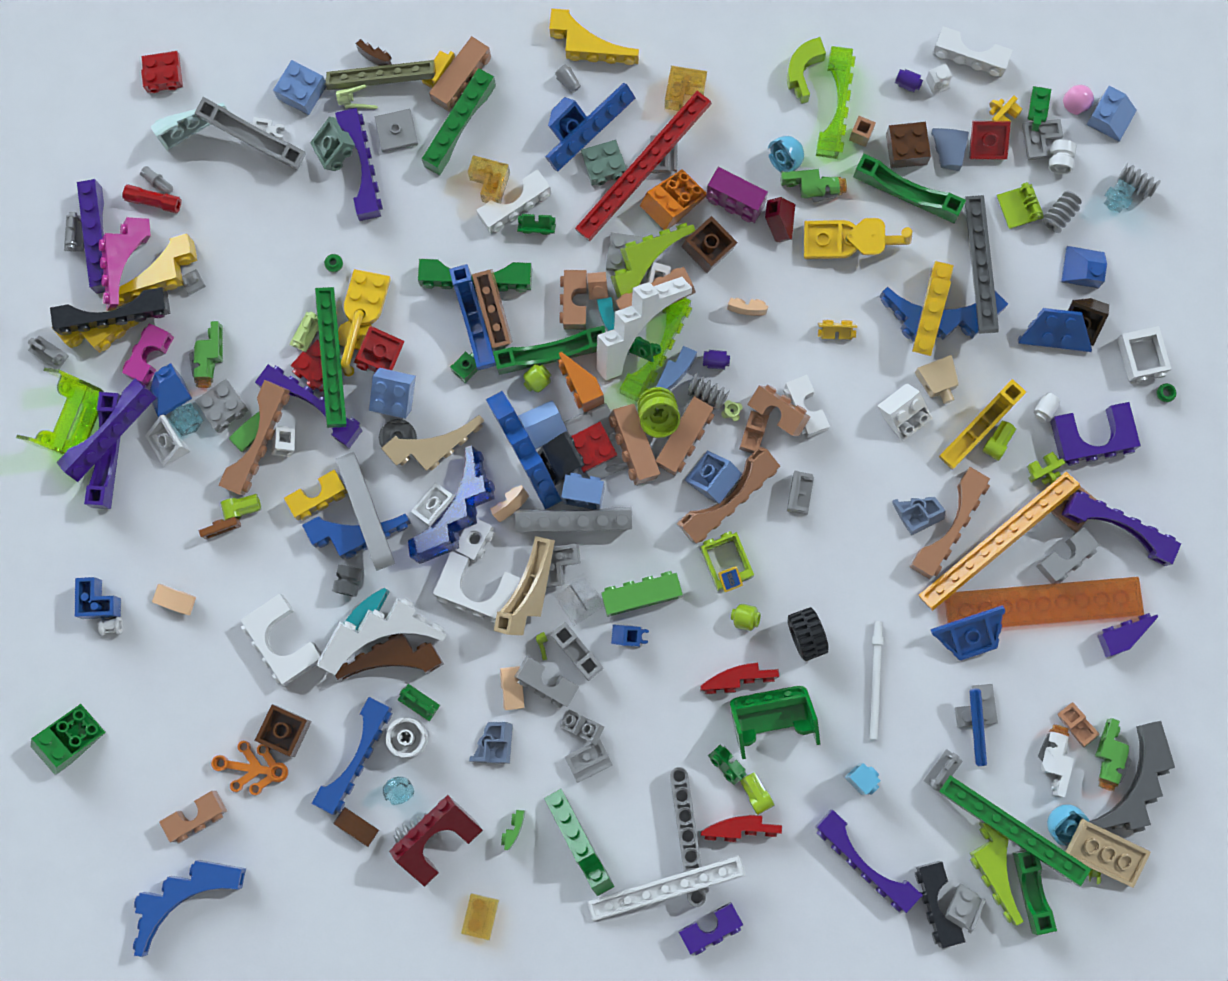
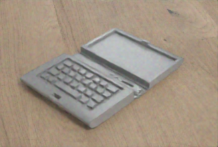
M607 403L564 422L570 436L601 422L618 455L587 471L588 477L593 476L603 479L628 467L627 463L622 459L621 446L616 442L614 427L612 428L609 423L611 412Z

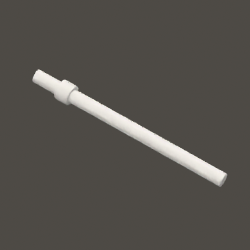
M875 621L874 637H872L874 651L870 739L874 740L878 739L882 645H884L882 621Z

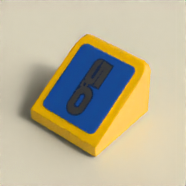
M737 566L718 573L724 592L743 586Z

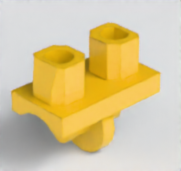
M1013 95L1004 106L1005 101L1002 98L999 101L992 100L989 103L991 108L989 114L994 115V113H997L992 118V121H1010L1005 117L1007 113L1014 119L1017 118L1023 110L1016 103L1018 98Z

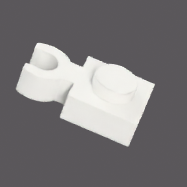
M253 117L252 125L281 140L283 139V135L278 134L277 130H284V125L276 124L272 126V120Z

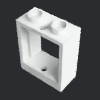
M1159 326L1124 333L1117 338L1129 382L1136 381V383L1147 381L1149 377H1154V379L1163 378L1171 370ZM1153 339L1160 367L1138 372L1130 344Z

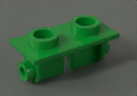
M534 214L518 215L519 225L517 232L524 234H555L556 217H552V215H539L538 221H535Z
M638 336L632 343L629 353L654 362L653 356L660 354L662 349L659 344L650 343Z
M410 684L403 688L399 694V702L429 722L440 707V704Z
M720 744L708 755L712 764L718 767L724 773L726 780L733 785L737 784L747 775L746 769L737 760L732 764L729 762L733 755L725 746L723 747Z

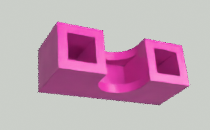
M149 323L143 329L140 341L134 345L130 359L124 363L122 373L133 380L136 378L143 385L148 386L156 369L147 364V356L152 351H161L166 354L174 337L169 332Z

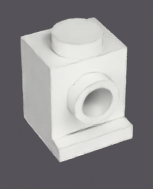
M945 63L928 72L926 82L933 95L950 89L949 83L952 74L947 64Z
M653 262L648 269L645 283H652L654 275L658 278L670 274L671 267Z
M278 426L274 429L271 455L290 457L295 447V429H290L288 426Z

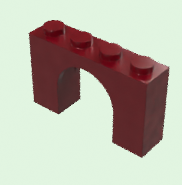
M449 795L439 801L389 851L395 862L424 887L439 874L434 864L423 855L424 846L431 836L440 831L450 830L457 833L467 844H470L483 831L476 820Z

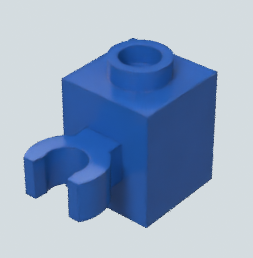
M613 624L611 644L640 647V643H648L647 640L642 639V634L649 633V630L641 629L638 626Z

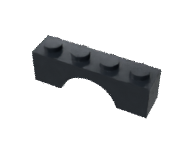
M936 861L917 866L915 878L917 883L921 884L923 892H920L923 895L921 899L923 904H927L929 912H926L929 924L933 925L934 932H932V937L935 945L938 944L940 948H946L965 943L962 928L945 918L938 906L939 891L948 882L943 862Z

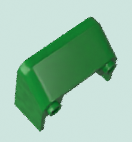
M792 686L740 696L730 701L736 739L742 760L746 759L744 746H750L755 743L757 733L794 727L795 731L801 735L813 733L816 745H821L818 719L808 690L804 686Z

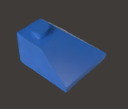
M564 97L552 109L548 126L561 142L587 116L575 100Z
M1067 246L1061 282L1099 289L1105 282L1107 261L1105 252Z
M172 363L154 373L150 391L157 397L152 402V405L158 417L170 413L192 399L183 378Z

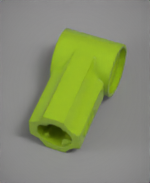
M1002 420L993 436L989 438L983 447L982 452L999 461L1017 428L1013 424Z
M257 494L239 499L230 498L220 502L225 520L233 517L240 519L243 515L261 510V503Z
M755 772L740 780L757 815L775 806Z

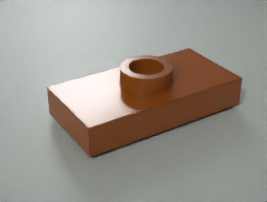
M236 517L225 521L220 519L214 521L213 525L198 531L200 537L209 539L239 528L241 523Z

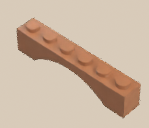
M264 380L257 396L260 421L256 438L246 454L236 463L225 469L219 486L239 495H245V493L249 492L252 486L250 481L253 475L257 474L260 467L258 463L267 452V442L274 436V426L282 417L281 410L290 399V390Z
M759 447L746 459L741 479L735 489L720 504L717 503L702 510L690 511L677 525L690 541L696 544L702 542L712 529L720 526L721 521L726 516L728 517L735 512V508L739 504L746 502L753 491L760 489L767 478H771L777 473V469L780 467L779 463L767 449Z
M972 467L966 470L957 485L958 509L951 528L940 540L920 549L910 568L928 579L932 578L933 575L937 577L942 569V566H940L942 560H947L952 552L949 548L952 543L956 544L962 535L959 531L962 526L966 527L971 519L969 517L970 512L978 508L981 502L978 500L980 495H985L990 487L988 484L989 477Z

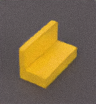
M440 50L434 59V78L421 80L422 83L433 88L455 59L454 52L450 51L449 54H446Z

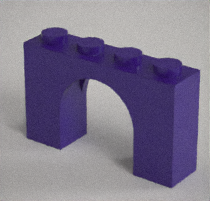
M1130 402L1111 405L1106 409L1111 434L1109 441L1103 446L1090 445L1080 437L1073 413L1054 416L1050 423L1059 460L1063 458L1068 466L1079 464L1081 460L1092 462L1098 460V457L1105 456V459L1116 457L1117 453L1123 452L1124 455L1135 453V450L1141 444Z

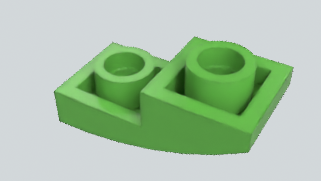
M257 412L229 437V440L241 452L249 448L256 438L259 429L260 412Z
M516 810V814H512L511 826H515L514 830L506 829V833H502L501 845H505L504 850H510L517 840L523 825L525 810Z

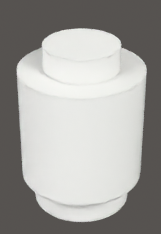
M1047 393L1043 396L1034 410L1035 418L1041 422L1051 421L1060 406V399L1052 393Z

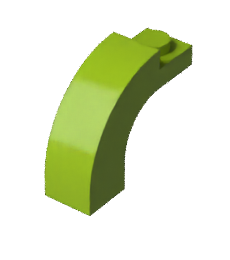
M821 37L811 39L798 47L789 63L787 86L789 90L794 88L795 96L797 99H800L801 104L809 102L810 97L803 72L809 66L825 60L826 51Z

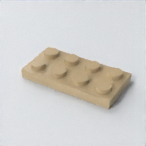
M1081 819L1066 850L1068 854L1086 866L1134 888L1151 853L1149 850L1084 819Z

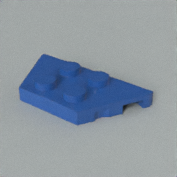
M1043 308L1038 313L1037 318L1029 324L1027 331L1018 338V344L1092 352L1081 312Z
M1002 605L930 629L934 637L961 661L998 648V637L1002 629L1001 621L1003 614H1005V608Z

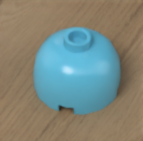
M782 136L773 140L768 145V149L771 151L769 159L779 172L795 171L801 166L804 160V150L802 144L794 137Z
M1070 804L1061 805L1050 813L1047 820L1048 831L1058 844L1066 846V843L1071 842L1081 819L1088 822L1089 819L1078 807Z

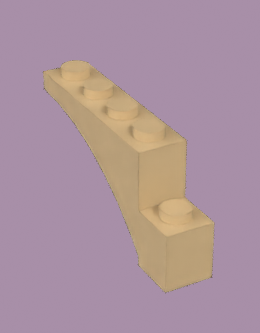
M478 415L462 427L432 438L398 439L395 436L381 449L396 466L398 464L403 466L410 460L409 455L412 454L426 471L428 469L432 471L440 464L438 460L443 456L447 458L454 452L453 447L457 444L461 446L469 439L467 435L472 431L474 433L478 432L483 427L481 423L484 420Z
M535 536L527 567L516 590L500 612L497 611L494 631L507 635H524L527 616L541 617L555 540Z

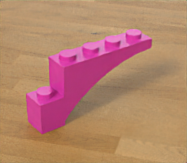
M126 217L124 223L120 226V234L105 233L102 240H99V251H102L100 267L104 271L101 282L102 286H105L103 303L106 304L107 311L115 310L119 305L120 279L128 258L142 243H147L151 236L150 221L147 218Z

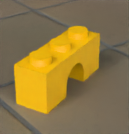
M335 469L318 478L321 484V492L318 496L309 498L300 488L284 497L293 516L298 521L300 519L302 521L312 516L311 513L316 510H324L329 506L330 502L334 500L335 502L340 501L348 493Z

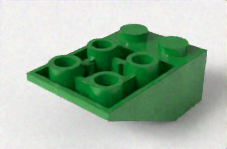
M79 704L32 737L30 747L54 775H57L71 765L106 732L83 705Z

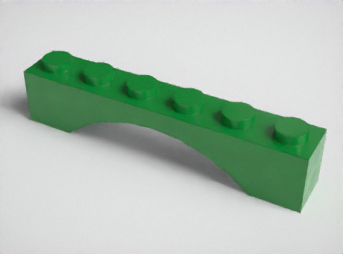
M480 68L477 69L423 155L422 162L425 168L441 175L467 123L478 108L488 100L496 87L493 75Z
M864 153L853 175V178L953 224L956 222L966 202L965 199L950 192L933 190L913 183L889 169L880 160Z
M419 259V285L427 289H432L434 286L441 287L442 289H452L454 286L449 271L451 268L445 266L438 259ZM512 262L505 268L494 272L498 290L502 292L508 291V289H514L517 292L531 290L532 264Z
M605 326L586 329L570 337L545 344L510 347L493 351L498 373L502 375L531 368L534 365L540 366L557 362L560 359V352L569 358L597 352V337L599 334L606 332Z

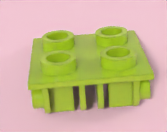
M1028 182L1023 183L1020 188L996 195L1009 229L1044 218L1032 184L1029 185Z

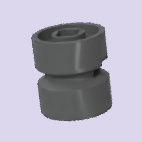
M338 565L336 572L338 580L334 581L332 591L357 597L359 590L357 582L361 581L363 570L347 565Z

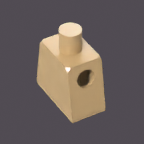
M952 355L917 368L915 374L931 398L940 395L944 404L955 400L951 390L956 389L958 386V379Z

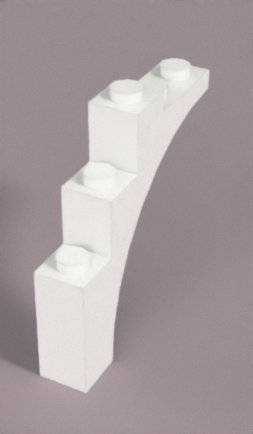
M683 277L656 286L648 282L634 287L632 306L615 311L614 329L599 334L597 337L596 370L605 380L622 375L624 361L632 343L644 326L655 315L678 299L692 294V287Z
M397 598L387 618H384L385 614L374 609L373 612L368 610L358 630L355 629V625L348 621H345V623L339 622L320 656L317 666L336 675L342 664L356 650L368 642L383 636L397 633H416L443 641L447 634L443 631L444 627L437 623L431 625L426 622L427 619L419 614L414 616L413 614L416 609L412 606L413 602L406 598L402 600Z

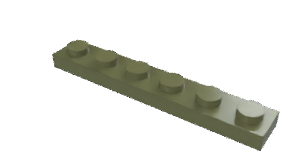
M434 60L329 71L326 72L325 85L327 90L361 85L370 86L433 79L435 76Z

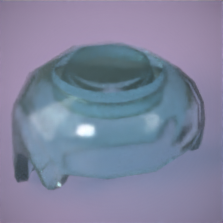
M402 776L389 779L383 786V796L392 805L408 801L415 792L410 780Z

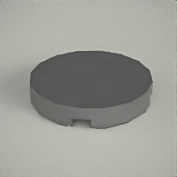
M402 419L390 420L381 428L379 433L381 447L395 436L398 439H417L413 426Z

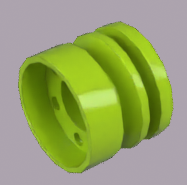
M652 387L640 395L637 401V410L643 431L655 438H663L673 434L680 424V413L674 394L666 388Z

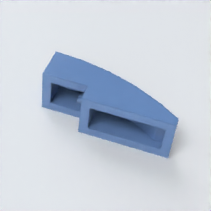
M683 346L676 362L668 360L656 387L666 388L669 391L675 387L691 368L697 357V351Z

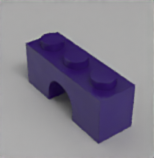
M731 902L713 911L717 918V926L713 931H702L696 921L678 931L690 955L693 953L698 955L706 950L705 946L711 943L714 946L724 940L723 936L728 933L732 936L741 931L740 927L743 926V923Z

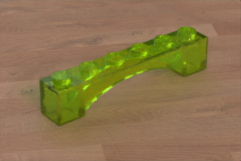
M831 46L827 71H831L836 83L837 109L827 129L824 132H819L815 156L838 159L839 153H843L844 142L841 141L842 135L845 136L847 126L843 122L844 118L848 117L849 107H846V101H850L851 90H848V85L852 84L853 73H850L851 67H854L856 56H852L853 49Z
M684 298L662 310V313L666 314V328L660 343L661 353L653 356L654 362L648 361L633 374L628 373L620 387V394L637 402L640 395L648 390L650 383L656 381L659 374L657 373L659 366L663 367L666 362L667 356L665 354L668 350H672L676 342L674 340L676 333H681L684 327L682 323L684 318H688L692 312L691 300Z

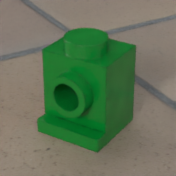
M466 351L450 366L451 371L465 384L478 371L473 353L469 355ZM465 362H469L468 367L463 366Z

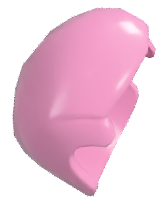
M1082 84L1070 88L1063 98L1064 107L1075 115L1087 111L1094 102L1093 92L1089 87Z

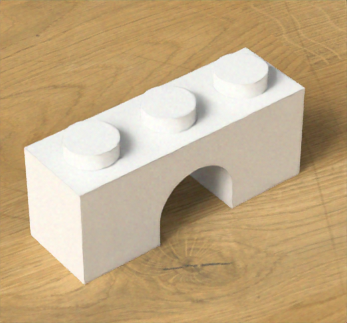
M808 375L787 382L783 390L784 395L792 400L791 404L794 406L799 405L806 409L804 400L812 397L815 392ZM823 409L815 412L807 410L806 414L810 416V419L802 430V435L805 434L806 438H810L829 429L830 425Z

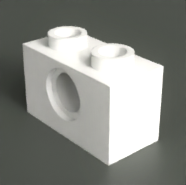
M471 516L453 550L476 562L477 559L483 557L486 550L484 549L486 542L490 543L494 536L493 526ZM473 536H480L478 544H471L470 540Z

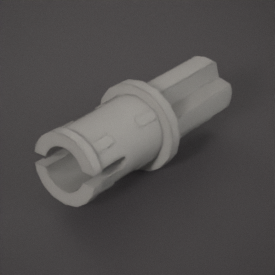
M148 166L141 169L143 172H140V176L148 180L152 187H157L165 194L173 192V186L164 180L161 174L155 173Z

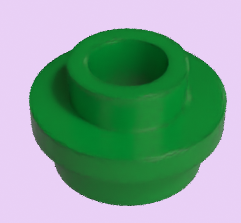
M337 254L328 255L324 261L325 268L333 273L340 271L343 267L342 258ZM336 260L335 265H331L330 262Z
M1168 383L1160 385L1156 392L1158 399L1162 402H1171L1177 394L1175 387ZM1164 390L1169 393L1168 396H1165L1163 394Z

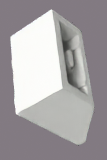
M908 383L878 405L884 420L902 441H905L933 419L920 391Z

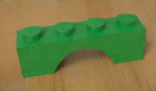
M1025 850L1013 852L1032 934L1042 935L1056 932L1057 928L1053 911L1047 902L1043 890L1040 860Z

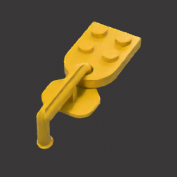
M864 218L857 225L846 220L804 221V259L847 258L855 254L857 250L863 255H878L884 251L885 245H909L912 242V229L909 227L902 229L901 235L885 236V223L879 218Z
M357 269L353 270L344 301V312L348 321L341 324L338 330L339 345L345 347L341 359V366L345 376L350 377L354 374V368L350 366L354 349H360L369 326H372L371 324L376 322L382 313L391 281L390 276Z

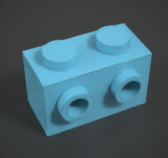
M864 763L857 764L845 776L846 780L861 795H872L879 788L877 784L881 781L878 778L879 773L873 767H867Z

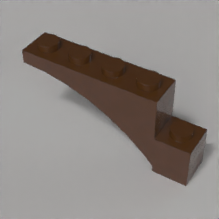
M397 633L389 636L387 642L383 644L379 642L372 646V651L367 654L364 652L354 657L355 661L348 664L346 662L342 664L335 676L337 680L342 681L366 670L389 666L411 667L424 670L426 674H429L444 665L432 643L427 644V642H424L416 647L417 651L414 652L405 634Z

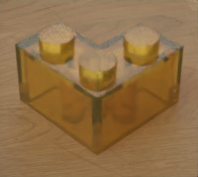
M671 65L664 109L679 111L684 106L685 95L693 96L696 91L704 95L707 71Z
M473 155L468 169L470 181L483 184L480 193L482 202L487 203L493 200L501 204L510 175L509 164Z

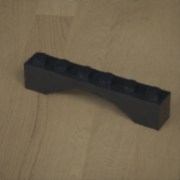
M163 287L143 290L129 304L108 312H87L69 304L50 307L52 329L64 336L70 335L71 332L75 331L87 332L91 328L104 329L113 324L125 325L129 321L142 322L146 318H163L165 315L171 314L168 292Z

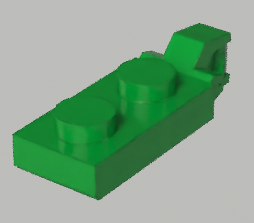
M1033 86L1027 117L1028 120L1033 121L1031 131L1039 132L1041 122H1046L1052 89Z

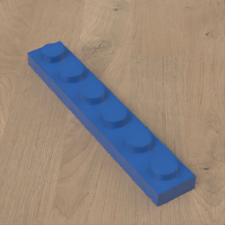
M622 83L545 156L555 171H559L636 99L627 84Z

